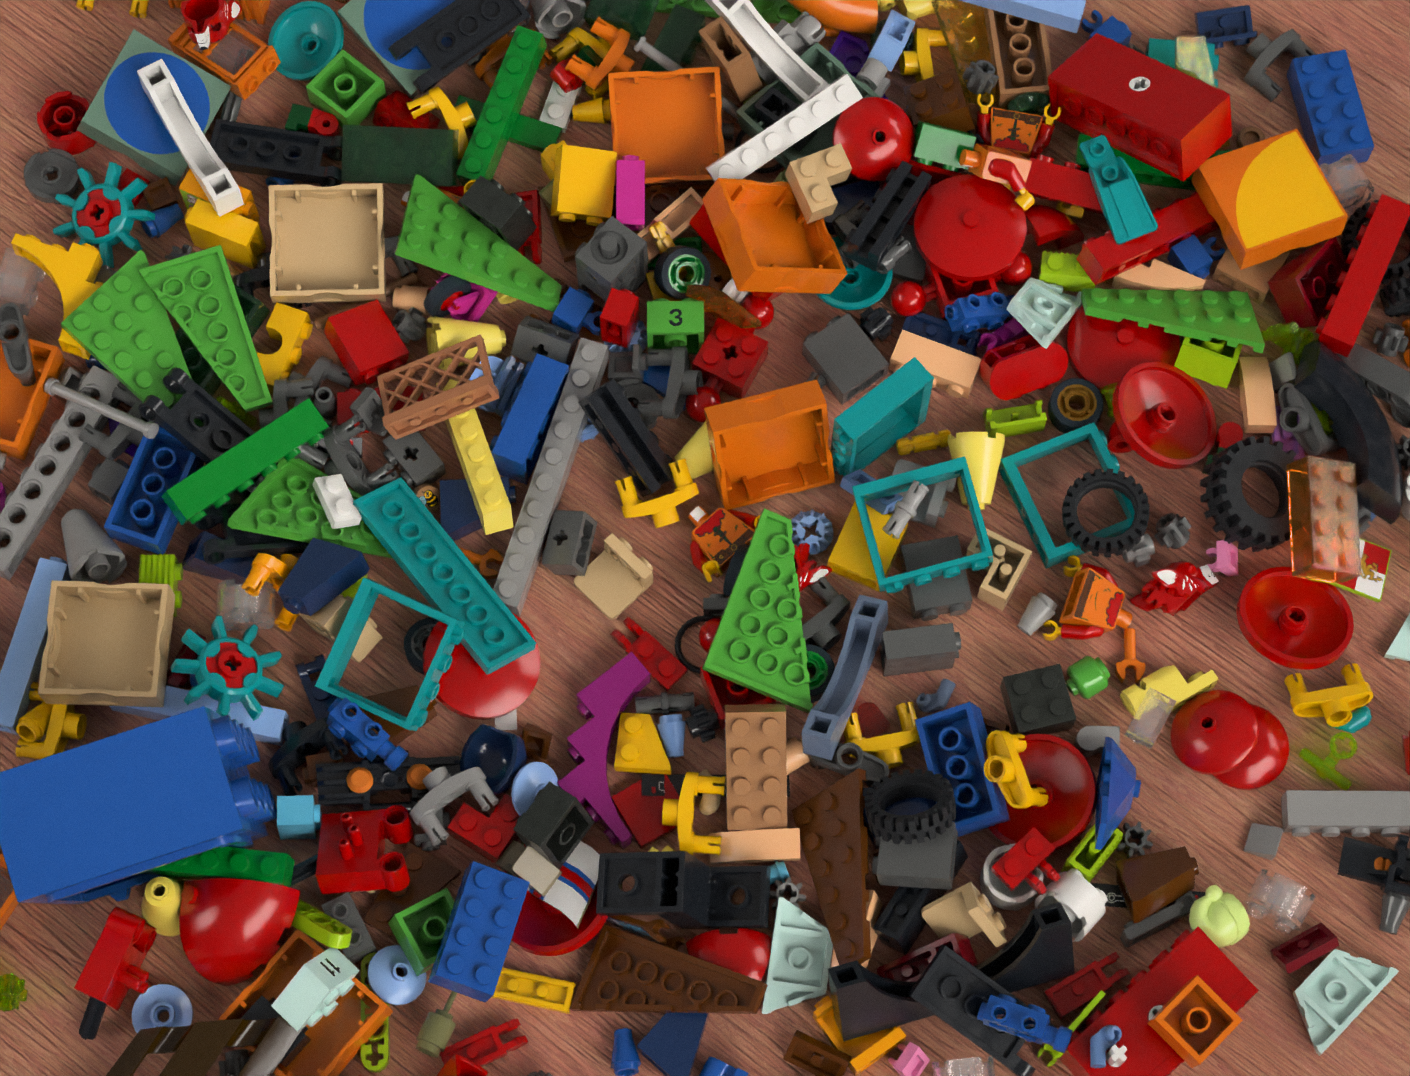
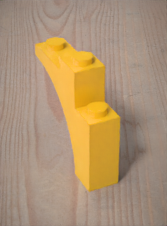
M15 233L11 242L15 254L41 268L57 286L63 301V321L104 284L101 282H95L94 284L103 264L100 252L94 246L87 243L80 245L73 242L69 251H67V249L58 244L48 245L42 243L40 239L33 235L26 234L23 236ZM62 328L58 339L62 351L89 360L91 354Z

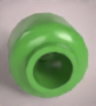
M1087 655L1067 668L1069 679L1065 682L1073 696L1079 694L1084 699H1090L1108 686L1110 673L1099 657L1094 659Z

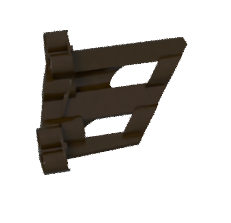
M282 1016L262 1020H245L243 1018L196 1022L194 1025L181 1027L162 1026L141 1029L106 1076H133L147 1054L165 1053L174 1054L159 1076H206L224 1047L258 1045L238 1076H272L302 1029L297 1032Z

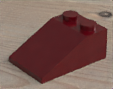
M1336 237L1315 244L1282 266L1267 282L1289 330L1318 326L1321 317L1325 318L1330 312L1325 309L1332 293L1338 294L1340 288L1335 286L1341 271L1347 272L1349 265L1345 263V256Z

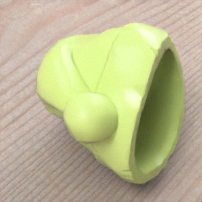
M1217 885L1209 886L1206 889L1205 896L1195 900L1190 908L1189 923L1192 932L1199 927L1218 948L1237 943L1249 931V917L1242 903L1233 894L1222 892V889Z

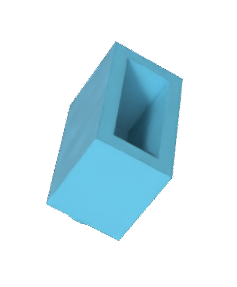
M314 795L277 796V829L280 840L316 839V830H320L322 812L320 804H315Z

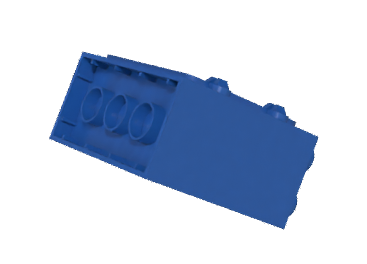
M202 706L0 772V846L18 903L84 904L106 896H111L117 902L129 899L132 888L148 883L156 877H166L140 874L142 872L218 847L249 849L254 847V840L269 836L265 822L277 819V808L268 784L263 785L262 781L257 782L255 778L251 779L247 765L260 761L258 748L250 727L245 728L243 723L238 724L236 719L231 720L230 715L221 716L206 706Z

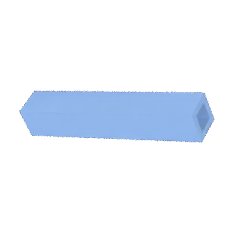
M959 0L1076 34L1086 5V0Z
M39 558L0 672V731L18 735L16 731L18 720L27 712L30 703L29 691H34L30 687L33 682L38 680L41 671L42 655L47 643V614L51 581H71L68 564L61 558Z
M166 686L164 707H109L112 711L162 720L202 706H206L216 712L218 701L204 694L197 701L187 705L184 699L190 690ZM241 702L230 703L228 715H230L231 720L236 719L238 724L243 723L245 728L250 727L255 741L278 746L283 745L284 738L282 732L290 720L285 710L261 706L263 709L262 714L253 721Z

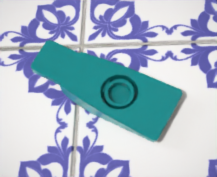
M1100 135L1080 144V151L1089 167L1088 171L1096 196L1115 242L1120 245L1156 231L1158 224L1135 175L1122 157L1118 156L1116 158L1106 136Z

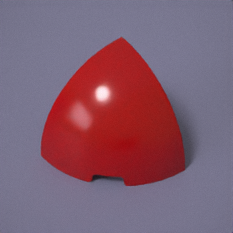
M1032 205L1027 211L1024 210L1027 223L1026 235L1031 234L1037 246L1054 240L1057 248L1061 250L1084 241V234L1079 226L1060 210L1044 205Z
M738 928L736 934H720L719 929H715L693 937L686 942L688 955L761 981L770 959L772 937L746 928Z

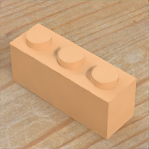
M902 329L890 358L889 370H892L894 373L915 357L934 377L932 388L937 387L946 390L949 395L956 398L964 397L968 399L979 373L981 358Z

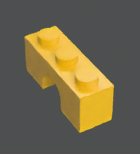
M278 302L274 306L266 329L269 337L282 342V345L273 354L256 352L269 392L272 395L275 380L286 378L288 381L293 365H297L302 355L301 346L304 339L308 340L313 329L308 312Z

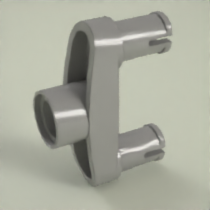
M442 766L430 772L422 780L429 792L413 807L410 816L416 825H421L433 846L441 843L435 832L443 840L449 837L448 832H446L435 814L464 792L471 791L481 806L482 811H487L491 808L485 797L493 806L499 802V799L486 783V776L480 767H473L451 776L446 767Z

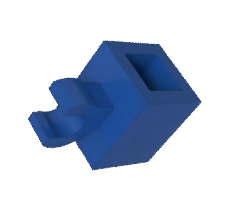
M1094 10L1092 11L1091 18L1096 23L1092 24L1086 19L1082 20L1081 27L1085 32L1090 33L1089 39L1098 33L1126 47L1130 42L1132 32H1130L1129 27L1123 21H1118L1113 15L1102 24V15Z
M1195 234L1172 246L1167 260L1173 267L1204 279L1210 273L1209 270L1212 262L1221 259L1225 250L1224 248L1219 251L1211 250L1210 247L1217 241L1216 237H1211L1204 244H1201Z
M569 287L553 313L552 324L577 334L584 326L592 334L600 335L601 329L595 326L594 322L600 320L602 312L592 313L594 300L591 299L590 294L582 289L575 290Z

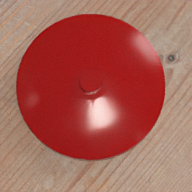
M972 174L952 176L935 184L920 200L913 223L915 244L922 258L940 274L959 281L974 282L987 280L1006 271L1020 255L1027 231L1024 210L1015 201L1016 196L999 182L983 179Z
M1082 305L1073 316L1066 337V351L1070 365L1080 379L1093 383L1100 390L1101 394L1113 397L1114 389L1120 378L1134 366L1144 362H1162L1174 366L1180 351L1179 335L1164 332L1165 327L1149 324L1148 328L1139 327L1138 322L1123 319L1120 322L1085 315Z
M1162 362L1138 364L1120 378L1113 393V414L1120 433L1137 454L1159 467L1185 469L1195 465L1210 452L1216 438V417L1207 395L1193 378L1177 367Z
M1274 567L1263 570L1246 583L1237 602L1238 624L1250 645L1267 659L1293 669H1317L1336 661L1346 650L1354 630L1351 609L1339 590L1328 583L1307 579V570Z
M513 613V615L517 618V620L521 623V625L526 629V631L536 642V639L532 631L527 626V624L516 614ZM440 621L433 627L425 643L423 652L425 676L448 627ZM460 642L458 645H455L451 653L452 663L447 672H443L439 680L440 690L436 698L449 710L471 719H495L511 713L530 696L538 681L540 652L537 642L534 650L489 675H486Z
M1048 734L1024 735L1025 738L1022 741L1027 742V747L1023 752L1018 753L1025 769L1030 787L1044 788L1046 790L1044 794L1048 795V802L1042 807L1030 806L1026 809H1017L1010 806L1005 799L1010 821L988 828L999 840L1009 845L1017 843L1035 827L1055 847V850H1058L1078 838L1090 823L1097 804L1096 778L1087 759L1069 742Z
M598 885L578 928L562 912L533 896L527 890L511 941L526 952L540 956L563 955L582 947L600 931L608 916L596 914Z

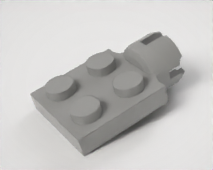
M806 11L801 13L792 23L789 24L782 19L773 28L777 35L799 57L816 42H819L826 34L824 27L820 29L821 23ZM751 51L750 55L757 73L763 82L769 85L777 80V76Z

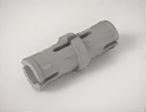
M913 480L903 499L895 504L896 510L882 530L889 536L893 534V538L899 539L911 518L914 519L917 515L916 509L929 492V489L924 484L919 485L918 481Z

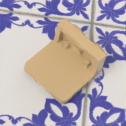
M611 533L604 540L605 550L587 566L585 576H576L574 578V585L608 619L613 620L653 584V567L644 557L638 558L632 552V546L623 537L618 539Z
M972 882L921 908L922 917L940 939L952 933H958L970 938L983 931L995 947L1007 942L1003 931L1007 927L1003 917L999 912H995L992 909L986 895H981Z

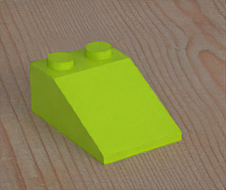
M1184 337L1174 367L1184 371L1189 376L1227 389L1243 344L1238 343L1237 348L1226 346L1227 341L1216 338L1203 341Z

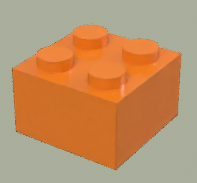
M1197 975L1191 978L1153 1016L1148 1024L1191 1068L1200 1065L1243 1020Z

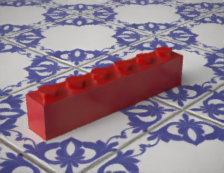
M1197 191L1193 192L1186 199L1178 198L1166 208L1161 209L1158 207L1151 212L1158 224L1156 231L1120 245L1115 242L1111 230H1108L1104 236L1099 238L1091 237L1082 244V250L1076 259L1092 282L1097 285L1169 252L1172 246L1193 234L1199 238L1219 229L1218 223L1208 213Z
M1381 194L1377 203L1371 202L1365 216L1370 219L1368 225L1362 224L1355 240L1360 241L1358 248L1352 247L1345 263L1350 264L1348 271L1342 270L1335 286L1340 288L1338 294H1331L1325 307L1326 310L1330 311L1327 319L1321 317L1315 333L1320 334L1317 340L1333 352L1344 357H1348L1356 342L1410 216V205L1387 195Z

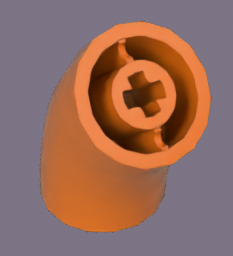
M786 0L799 12H808L809 15H812L822 25L859 34H873L876 30L878 20L877 0Z

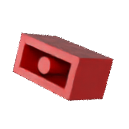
M611 288L600 315L601 340L628 349L640 320L639 296H636L627 289L618 290Z

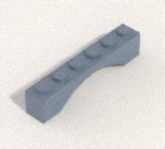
M859 594L849 619L843 647L831 680L821 699L811 709L801 732L803 753L832 760L881 642L882 631H885L888 625L887 601Z

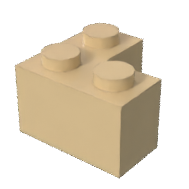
M841 143L789 162L785 176L807 224L833 215L838 204L830 186L846 181L852 170Z
M986 528L993 552V562H990L987 568L982 569L988 573L979 588L977 598L1003 611L1029 563L1032 551ZM976 534L967 548L965 557L981 553Z
M340 594L312 616L299 613V615L315 632L329 638L334 644L353 599L349 596L344 598ZM368 617L350 658L358 663L383 638L375 630L378 625L370 617Z

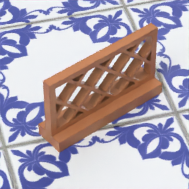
M480 334L377 376L385 415L382 416L383 426L395 440L500 398L498 388L493 382L484 339ZM477 346L478 351L472 360L464 357L469 349ZM447 358L453 359L446 371L438 368L442 360ZM460 362L469 365L462 377L453 374ZM422 368L427 370L420 381L412 379L417 370ZM476 368L483 371L484 376L469 380ZM434 373L442 375L436 387L427 385ZM395 379L401 380L394 392L388 390L386 383ZM449 379L458 382L454 388L443 391ZM409 383L417 386L410 398L401 395ZM424 389L432 392L429 398L417 401ZM398 400L406 403L402 409L392 412Z

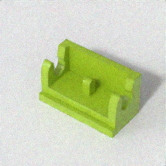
M1042 399L1035 400L1034 404L998 410L985 408L983 419L986 432H988V438H996V433L1010 437L1044 431L1047 416L1046 412L1042 413Z

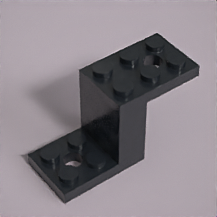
M686 851L600 853L596 914L600 916L659 915L681 929L768 928L771 868L767 865L709 867ZM633 876L635 879L634 887L630 891L624 892L622 889L624 879ZM737 890H744L745 900L739 905H734L732 901L733 894Z

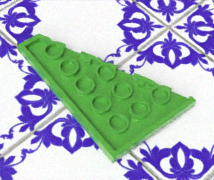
M415 174L395 255L554 312L559 305L562 285L421 175Z
M139 250L61 323V327L142 402L148 395H154L161 399L165 406L171 410L182 395L170 392L164 386L163 378L174 367L185 371L189 378H191L166 308L139 274V269L149 267L145 253ZM194 419V423L197 426H203L201 420Z
M283 458L277 464L278 468L266 476L233 513L227 524L232 529L310 543L312 538L361 551L362 553L392 558L362 519L360 525L332 529L313 487L315 478L328 475L300 458H293L289 462ZM348 487L353 500L362 497V495Z
M764 508L702 669L809 713L813 703H811L810 676L807 670L805 638H803L801 621L803 616L802 608L799 604V582L794 561L795 548L792 542L791 519Z

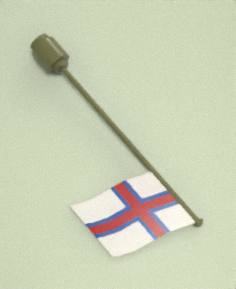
M580 841L560 868L562 874L544 897L529 887L528 891L533 896L562 912L578 928L598 885L600 854L591 846ZM451 992L443 1010L436 1009L435 1013L428 1012L416 1038L418 1041L416 1049L422 1053L438 1058L440 1052H444L456 1027V1024L452 1021L453 1016L449 1014V1010L456 998L457 992Z

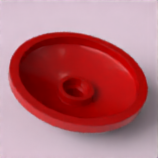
M867 97L860 99L841 112L833 129V146L841 143L852 167L850 174L858 179L871 182L886 180L892 168L897 170L902 161L908 163L911 159L915 144L912 123L902 108L885 98ZM877 132L882 134V142L876 140L875 135Z
M1225 690L1206 691L1191 698L1179 709L1171 727V743L1176 756L1189 769L1205 775L1223 774L1240 766L1253 752L1259 735L1258 719L1249 703L1241 696ZM1213 721L1211 727L1205 728L1207 722Z
M1254 704L1249 705L1257 716L1259 735L1253 752L1237 768L1223 774L1213 775L1221 783L1235 789L1253 790L1270 784L1283 771L1289 756V740L1281 722L1271 712ZM1213 721L1207 722L1205 728L1211 727Z

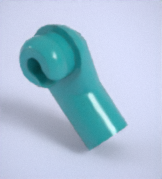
M1366 706L1356 709L1352 713V719L1347 724L1333 728L1355 733L1370 723L1372 719L1371 711Z

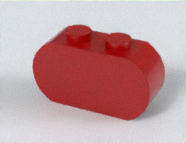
M1030 334L988 350L981 359L979 375L983 383L996 397L1002 400L1017 399L1022 397L1023 394L1036 389H1044L1050 384L1058 382L1067 370L1068 355L1055 339L1045 349Z

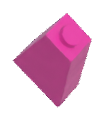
M625 155L622 156V160H617L616 219L632 231H642L645 225V160H639V156Z

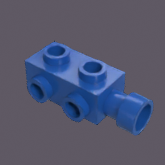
M993 292L991 295L977 296L971 294L968 297L958 298L953 304L946 305L944 310L945 318L948 320L952 332L964 330L965 333H969L981 328L994 330L1001 327L1007 317L1013 318L1006 309L1015 295L1005 297L1004 293Z
M338 697L328 708L329 716L326 723L329 725V730L337 738L341 739L343 737L349 742L351 749L359 757H366L369 761H372L379 755L385 760L384 764L392 771H395L409 753L400 745L396 747L389 741L390 735L382 729L379 723L371 720L360 710L357 704L349 701L346 697L343 700ZM348 709L354 710L356 715H354ZM371 729H376L378 731V735Z
M999 994L998 997L990 995L988 1003L982 1002L977 1019L983 1021L984 1025L992 1027L997 1031H1003L1023 1038L1028 1042L1051 1045L1053 1050L1065 1054L1073 1030L1063 1026L1056 1028L1049 1025L1050 1015L1045 1014V1009L1032 1004L1024 1007L1016 1004V999L1005 994Z

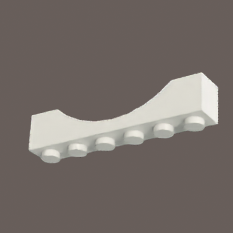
M705 0L719 16L723 17L729 27L801 103L829 85L777 35L755 9L750 0Z
M160 59L137 70L143 90L217 215L220 217L244 205L238 185L203 134L164 61Z
M843 74L778 121L707 166L706 170L714 182L718 178L743 179L863 97L849 75Z

